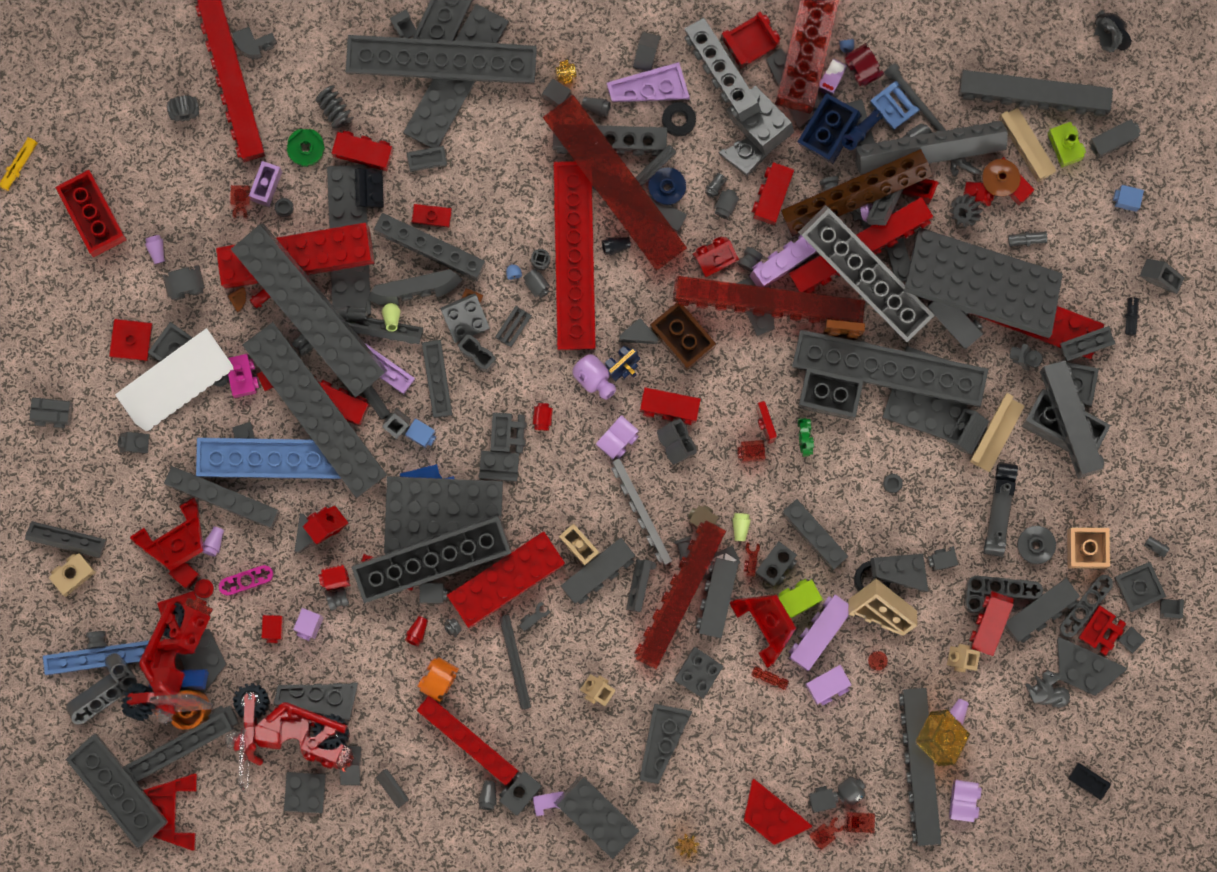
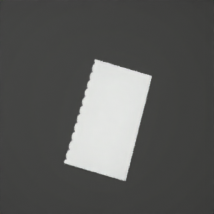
M206 328L115 395L134 423L145 431H149L154 425L159 424L161 420L166 419L169 414H173L176 409L181 408L184 403H188L192 398L198 396L199 392L205 391L207 387L212 386L215 381L220 380L222 376L227 375L230 370L234 369L229 359Z

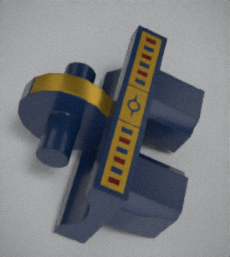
M623 346L618 351L621 357L618 362L613 358H609L605 362V366L615 382L621 376L625 379L629 374L634 378L636 376L634 370L638 367L637 362L640 360L634 348L629 349Z

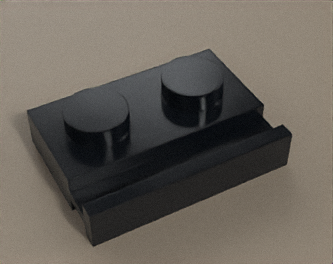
M355 169L356 207L383 208V170Z

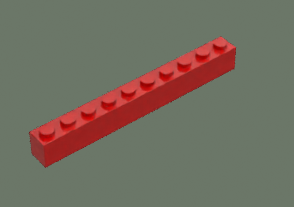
M197 0L198 5L195 6L198 17L202 16L203 23L200 24L203 35L207 34L208 41H205L208 52L212 51L213 58L210 59L213 70L217 69L218 76H215L218 87H222L223 94H220L223 105L227 104L228 111L225 112L228 123L232 122L233 129L230 130L233 141L237 140L238 147H235L237 156L242 158L243 162L265 157L222 0Z

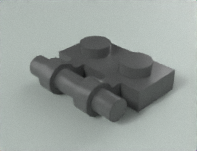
M493 413L490 451L510 453V445H515V453H523V446L526 445L524 430L527 428L525 415L519 414L516 422L512 421V414ZM511 428L517 429L516 439L511 438Z

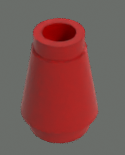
M418 616L405 634V641L414 646H419L420 643H423L428 620Z

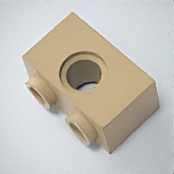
M574 523L559 536V539L583 566H586L599 555V551Z
M74 553L66 559L67 563L62 567L58 566L52 570V575L49 577L65 597L96 573L80 553L77 555ZM74 568L76 570V575L73 578L69 579L67 577L68 570Z

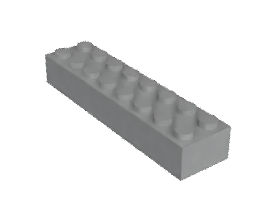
M826 205L798 232L906 342L935 316L915 295L904 292L905 285Z

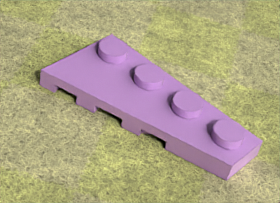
M679 62L607 82L612 102L690 99Z

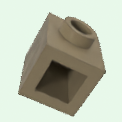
M699 505L697 509L693 507L688 515V518H690L689 524L709 535L719 517L713 514L714 510L706 505L703 507Z

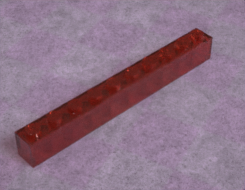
M677 276L674 282L673 302H678L680 306L695 304L697 308L703 309L711 306L715 307V310L718 311L734 309L735 313L749 311L753 312V315L764 316V314H771L773 318L787 316L790 317V320L801 321V318L809 319L810 323L826 322L827 320L863 323L865 300Z

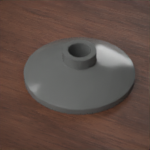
M1031 526L1020 534L1017 543L1018 551L1027 562L1042 564L1050 560L1054 555L1056 540L1047 528ZM1034 542L1039 543L1038 549L1033 548L1032 544Z

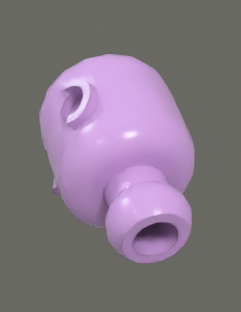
M589 354L584 356L573 367L572 373L574 378L589 393L598 390L600 397L607 400L616 392L615 385L608 382L610 376L608 368L595 355Z

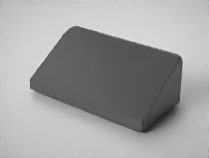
M384 769L376 776V779L397 808H400L409 801V798L388 769Z

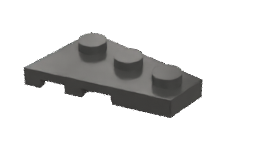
M748 137L742 141L735 142L730 148L719 152V155L747 177L766 158Z

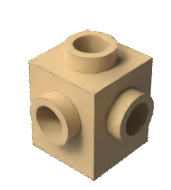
M968 645L950 646L947 665L953 666L954 671L965 673L966 669L977 671L980 652L970 650Z
M591 674L580 689V691L586 694L585 699L593 704L597 701L603 706L607 705L616 690L607 684L609 681L600 675L595 677Z

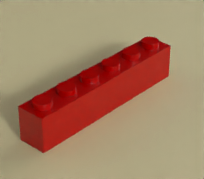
M430 696L416 710L504 785L507 786L519 772Z

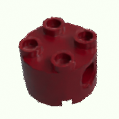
M866 43L846 54L844 58L845 63L850 71L854 69V78L859 87H865L884 76L883 70L879 69L880 65Z

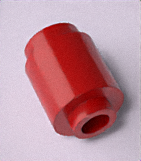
M538 403V406H534L532 423L534 430L549 431V426H552L553 408L549 407V404Z

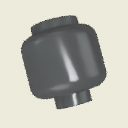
M850 776L838 785L837 795L845 805L853 806L866 796L864 790L866 785L860 778L856 779Z

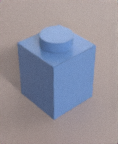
M1121 185L1119 190L1114 192L1113 201H1116L1115 207L1137 212L1141 206L1144 190Z
M416 418L405 434L407 438L425 449L428 445L432 446L436 440L435 430Z

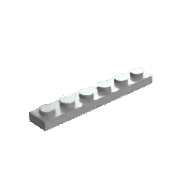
M620 458L613 461L614 467L611 470L615 478H620L622 482L620 488L623 494L629 495L631 501L628 503L633 513L637 511L640 517L637 521L641 529H646L648 533L646 539L649 545L655 546L657 550L655 556L659 564L663 562L664 566L672 563Z

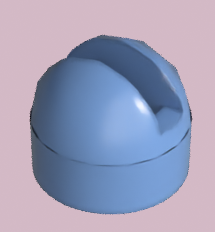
M854 39L839 41L841 51L844 53L853 51L855 46Z
M517 265L508 266L506 269L507 279L512 280L522 277L521 269Z

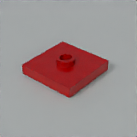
M114 319L109 357L148 361L153 324Z
M762 401L757 403L756 406L759 417L757 421L760 430L764 431L767 443L770 444L775 441L777 435L766 402Z

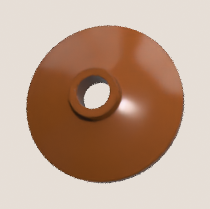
M994 160L983 171V185L992 195L998 197L1008 196L1018 188L1020 172L1016 165L1008 160ZM999 174H1005L1006 178L1000 179Z

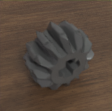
M190 95L177 96L167 102V112L171 120L176 122L189 121L199 115L200 109L196 97Z
M965 194L964 196H958L951 203L952 208L949 212L954 214L951 219H957V225L962 223L964 227H967L969 224L973 226L976 224V221L980 220V213L983 209L978 207L981 202H975L976 196L970 198L969 194Z

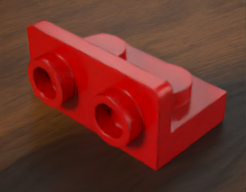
M718 237L712 241V244L708 246L703 245L692 254L705 277L739 260L731 241L727 237Z

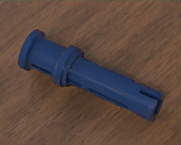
M874 109L858 126H853L850 129V133L842 137L843 146L848 150H854L858 142H862L865 139L866 133L883 118L882 113L877 117L881 111Z

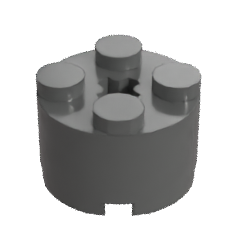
M199 265L194 266L195 270L186 267L168 272V275H162L168 298L176 301L184 299L185 294L188 293L193 296L204 293L205 285Z

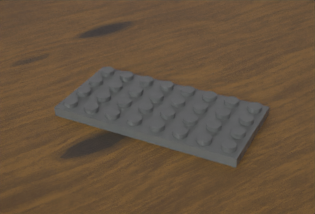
M919 227L916 233L904 292L1050 338L1053 331L1063 273Z

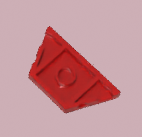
M752 780L743 821L773 845L812 827L809 822L758 781Z

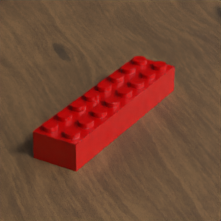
M366 222L276 238L307 275L375 264L370 227ZM235 245L216 248L220 281L225 289L259 284L231 250Z

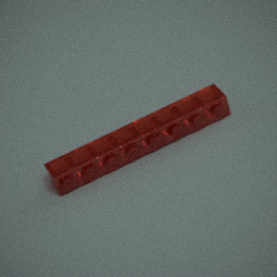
M707 520L705 523L700 522L696 533L699 534L696 541L691 540L687 548L690 552L687 558H682L678 566L681 568L679 574H674L669 583L672 585L670 592L665 591L661 602L664 603L661 610L656 609L652 617L655 621L652 627H647L643 635L646 639L643 644L639 643L635 654H637L636 660L654 669L658 668L727 530Z

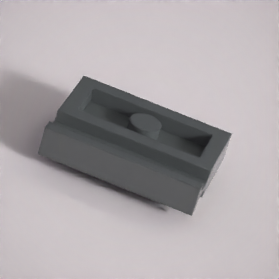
M481 451L479 479L517 482L519 453Z

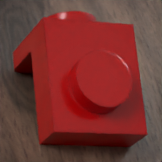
M966 182L963 196L965 194H969L970 198L976 196V203L981 202L986 206H991L994 195L986 190L983 183Z

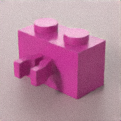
M248 354L228 358L234 369L228 373L233 397L238 398L256 394L259 382L257 377H253L252 370L255 369L254 360L250 359Z

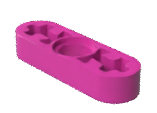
M262 565L224 578L219 583V590L222 594L231 596L263 585L273 579V570L267 565ZM262 569L270 572L267 575V579L259 577L257 578L259 582L255 583V577L252 572L256 571V575L261 574ZM245 575H249L252 578V582L248 586L241 584V578ZM237 578L240 589H237V586H233L230 588V592L223 590L225 582L233 584L236 583L234 579Z

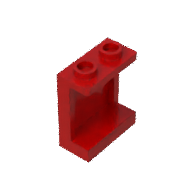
M761 11L757 12L755 17L733 30H726L721 34L722 41L740 69L779 47L780 36L776 30L773 31L771 29L769 18L766 14L763 15Z

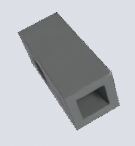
M1130 119L1092 138L1089 144L1095 156L1099 159L1137 140L1140 136V128L1136 122L1134 123Z

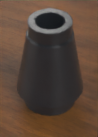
M606 237L605 240H602L604 255L609 254L611 256L631 248L629 237Z

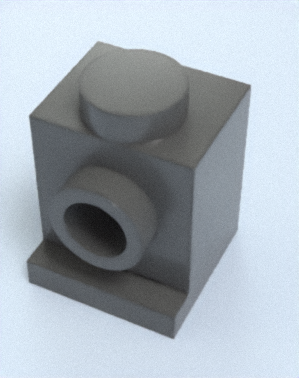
M954 546L949 547L947 552L944 548L935 550L933 555L927 556L928 565L930 568L933 567L934 571L958 565Z

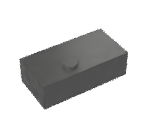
M1042 389L1021 427L1068 452L1047 391ZM1085 411V417L1091 423L1092 436L1097 440L1098 450L1111 425Z

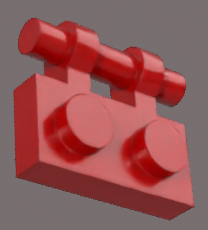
M1099 605L1078 639L1094 649L1098 643L1102 644L1103 647L1100 653L1106 656L1109 650L1112 651L1114 648V643L1118 636L1123 634L1126 623L1119 620L1117 625L1112 622L1116 616ZM1107 629H1110L1112 633L1109 638H1103Z

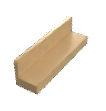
M1016 108L1009 113L1006 111L1001 114L999 120L1003 122L1009 137L1036 181L1039 182L1055 173L1054 165L1020 110Z
M1009 393L1004 395L970 460L971 463L988 472L993 468L1024 409V405L1013 400L1014 396Z

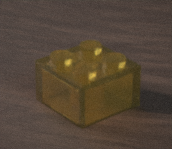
M948 710L931 711L915 742L937 766L955 765L970 733Z

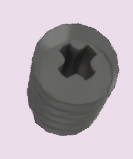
M331 85L318 94L316 102L324 110V115L328 116V121L332 122V128H340L351 122L354 116L347 117L351 111H344L347 105H340L343 99L335 98L339 92L332 93L335 86Z

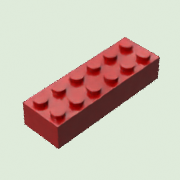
M543 531L449 593L447 597L470 629L565 566V562Z

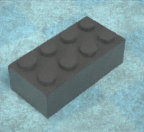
M582 775L554 802L612 859L639 832Z

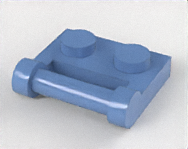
M897 81L870 100L872 106L881 111L879 114H883V119L893 131L920 111L901 91ZM893 92L908 110L907 113H904L890 96V93Z

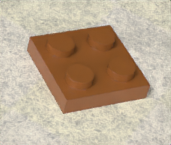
M827 320L823 333L838 338L839 335L847 336V339L857 340L858 337H862L865 331V323Z

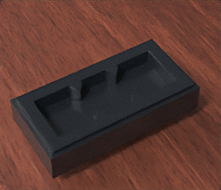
M1079 762L1067 778L1099 800L1103 799L1111 786V783Z

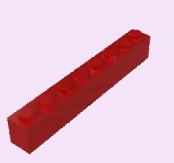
M921 197L891 214L886 225H872L856 236L877 256L884 247L888 246V248H891L903 236L906 239L915 234L914 230L921 227L924 229L932 224L933 215ZM821 255L789 273L800 295L805 293L806 296L813 293L818 285L825 286L832 281V277L837 274L839 277L841 275Z

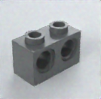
M778 541L755 574L772 587L775 584L780 585L786 577L783 574L787 568L791 570L797 563V560H795L797 554ZM780 553L788 555L786 563L779 561L778 555ZM767 569H775L777 576L769 578L766 573Z

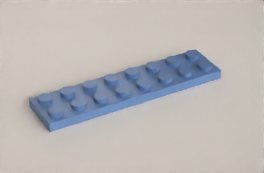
M197 438L196 476L341 479L313 440Z

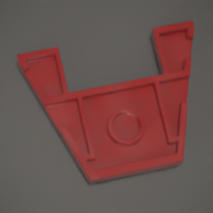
M195 498L179 506L187 521L158 539L152 541L145 528L130 536L133 543L169 571L174 570L204 551L199 508Z
M768 595L731 601L729 604L737 618L748 611L752 614L770 645L759 652V655L767 668L772 666L796 630L794 623L778 596Z
M191 774L143 790L168 821L153 836L154 838L196 851V833H176L177 791L197 792L198 774Z

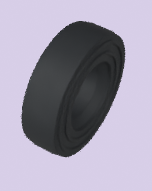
M683 102L672 103L663 112L662 124L663 127H667L669 134L678 137L685 136L694 129L696 115L688 104ZM680 112L686 116L687 120L684 125L676 126L673 124L672 116L675 113Z

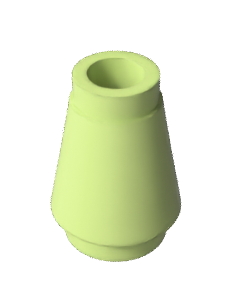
M394 303L386 304L382 309L386 329L391 332L397 330L401 313L398 306Z
M734 513L732 522L735 541H746L751 519H749L750 514Z

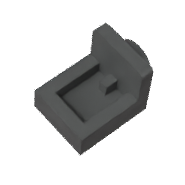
M121 433L117 443L119 452L147 454L149 434Z

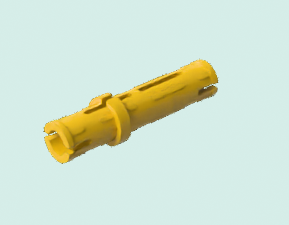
M27 137L10 167L7 166L5 169L6 173L0 181L2 189L9 191L16 177L19 178V172L36 145H38L32 138Z

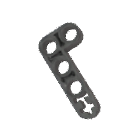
M973 576L966 582L964 607L969 613L980 611L983 608L984 595L989 596L992 591L990 589L991 582H996L999 585V591L996 593L1025 600L1039 598L1043 593V587L1039 582ZM972 580H977L980 583L979 590H974L971 587ZM1011 584L1017 585V594L1010 592L1009 587ZM1033 586L1038 591L1034 596L1029 591H1025L1024 595H1022L1024 589H1030ZM971 599H975L978 602L977 609H972L969 606Z
M110 654L105 659V665L110 672L109 675L67 704L66 709L73 723L82 724L122 697L125 692H129L128 688L132 687L133 684H137V679L131 668L119 654Z

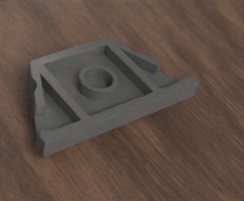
M210 629L204 630L200 642L194 651L195 654L182 655L178 653L186 670L206 669L208 671L205 690H198L204 694L227 665Z
M1061 637L1057 638L1059 674L1062 676L1060 680L1096 696L1127 670L1126 667Z

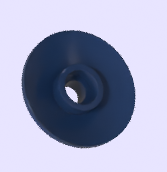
M661 168L649 180V193L660 204L671 205L677 203L682 199L686 191L685 178L674 168ZM666 184L671 186V189L668 191L663 188Z

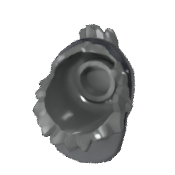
M1100 10L1095 15L1096 29L1094 35L1099 36L1102 49L1110 53L1117 49L1121 51L1127 50L1131 46L1132 40L1126 32L1125 21L1114 13H1105L1103 10Z

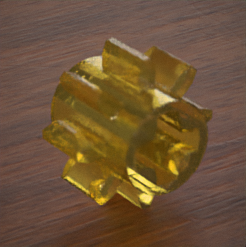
M568 60L560 61L559 67H555L557 80H563L564 84L573 83V78L577 77L574 63L569 64Z
M684 834L685 839L677 838L680 846L675 848L681 849L680 856L687 853L688 858H690L692 851L698 853L695 850V846L700 844L694 843L695 836L689 839L687 834ZM685 840L693 844V847H690L688 852L685 848H682Z

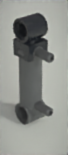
M998 462L984 554L1004 557L1018 465Z

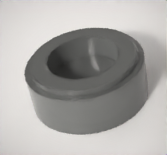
M889 474L883 481V487L889 493H897L903 485L901 477L897 474Z

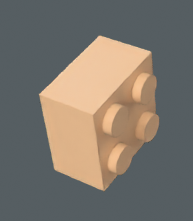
M1069 528L1067 530L1068 568L1106 569L1110 567L1109 528Z

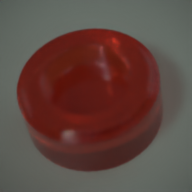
M881 651L871 653L868 658L870 668L876 671L884 669L888 663L887 656Z

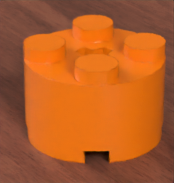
M439 657L438 659H432L427 668L429 670L428 675L421 678L417 687L421 688L420 692L441 703L444 698L440 696H443L444 693L447 694L457 676L454 672L457 673L459 668Z
M180 691L179 694L186 697L200 696L201 701L195 704L175 705L176 714L169 713L170 715H168L169 721L176 728L189 730L209 719L208 715L211 713L212 705L207 696L201 691Z

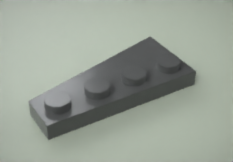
M654 704L639 778L640 781L659 784L692 711Z

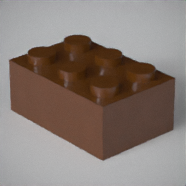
M680 300L650 324L651 331L686 372L716 347L715 341Z

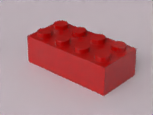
M90 170L55 187L93 258L127 241Z

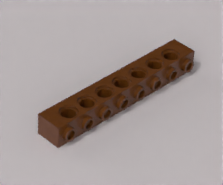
M920 149L782 209L781 212L791 236L794 237L799 234L798 232L825 205L839 217L933 175Z

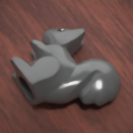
M1045 670L1042 673L1043 679L1035 676L1036 685L1025 684L1034 704H1052V707L1061 708L1065 707L1070 701V693L1066 688H1053L1052 684L1062 678L1059 673Z

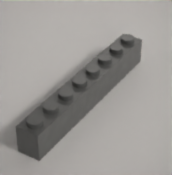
M963 70L960 77L958 96H963L964 100L979 98L982 99V102L991 103L995 100L1000 101L1003 105H1011L1012 103H1019L1021 107L1036 105L1039 109L1043 110L1052 107L1057 108L1056 110L1060 112H1067L1068 110H1075L1077 114L1093 112L1095 116L1102 117L1111 111L1113 88Z
M993 121L986 124H976L969 127L863 144L855 148L856 167L860 175H863L920 149L928 164L1007 150L1008 131L1002 121Z
M927 688L903 689L902 694H899V705L903 706L904 712L900 714L901 725H905V733H902L903 745L907 744V752H904L905 764L909 765V772H906V781L911 786V791H908V802L912 803L913 811H910V822L914 823L915 829L911 831L912 842H916V846L941 844Z

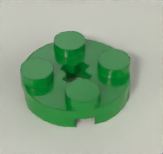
M298 129L289 136L287 153L295 164L308 167L315 165L322 159L325 146L318 132L313 129ZM303 143H304L305 145H307L308 143L310 144V147H309L310 150H309L308 152H307V151H304V152L301 151V150H302V146H301V145H302Z
M806 418L798 419L797 426L800 427L798 434L800 452L802 457L813 455L814 448L813 437H810V430H812L811 420Z

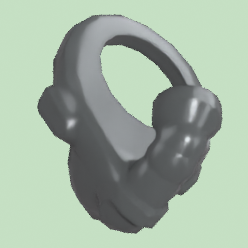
M966 157L953 159L950 162V170L954 177L959 173L956 166L977 175L981 173V170L972 166L970 162H966Z

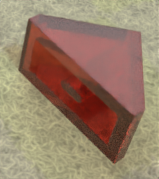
M845 812L844 832L875 833V813Z

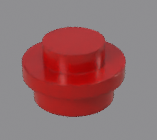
M201 579L195 584L194 590L198 597L205 599L213 594L214 586L211 581Z

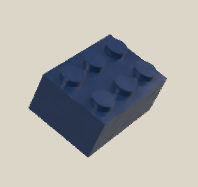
M826 93L797 143L807 151L834 164L844 147L841 141L842 137L850 133V129L858 124L862 115L857 109Z

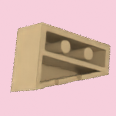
M877 579L849 598L848 614L851 616L858 615L865 618L866 622H876L881 624L882 628L902 636L917 626V610Z

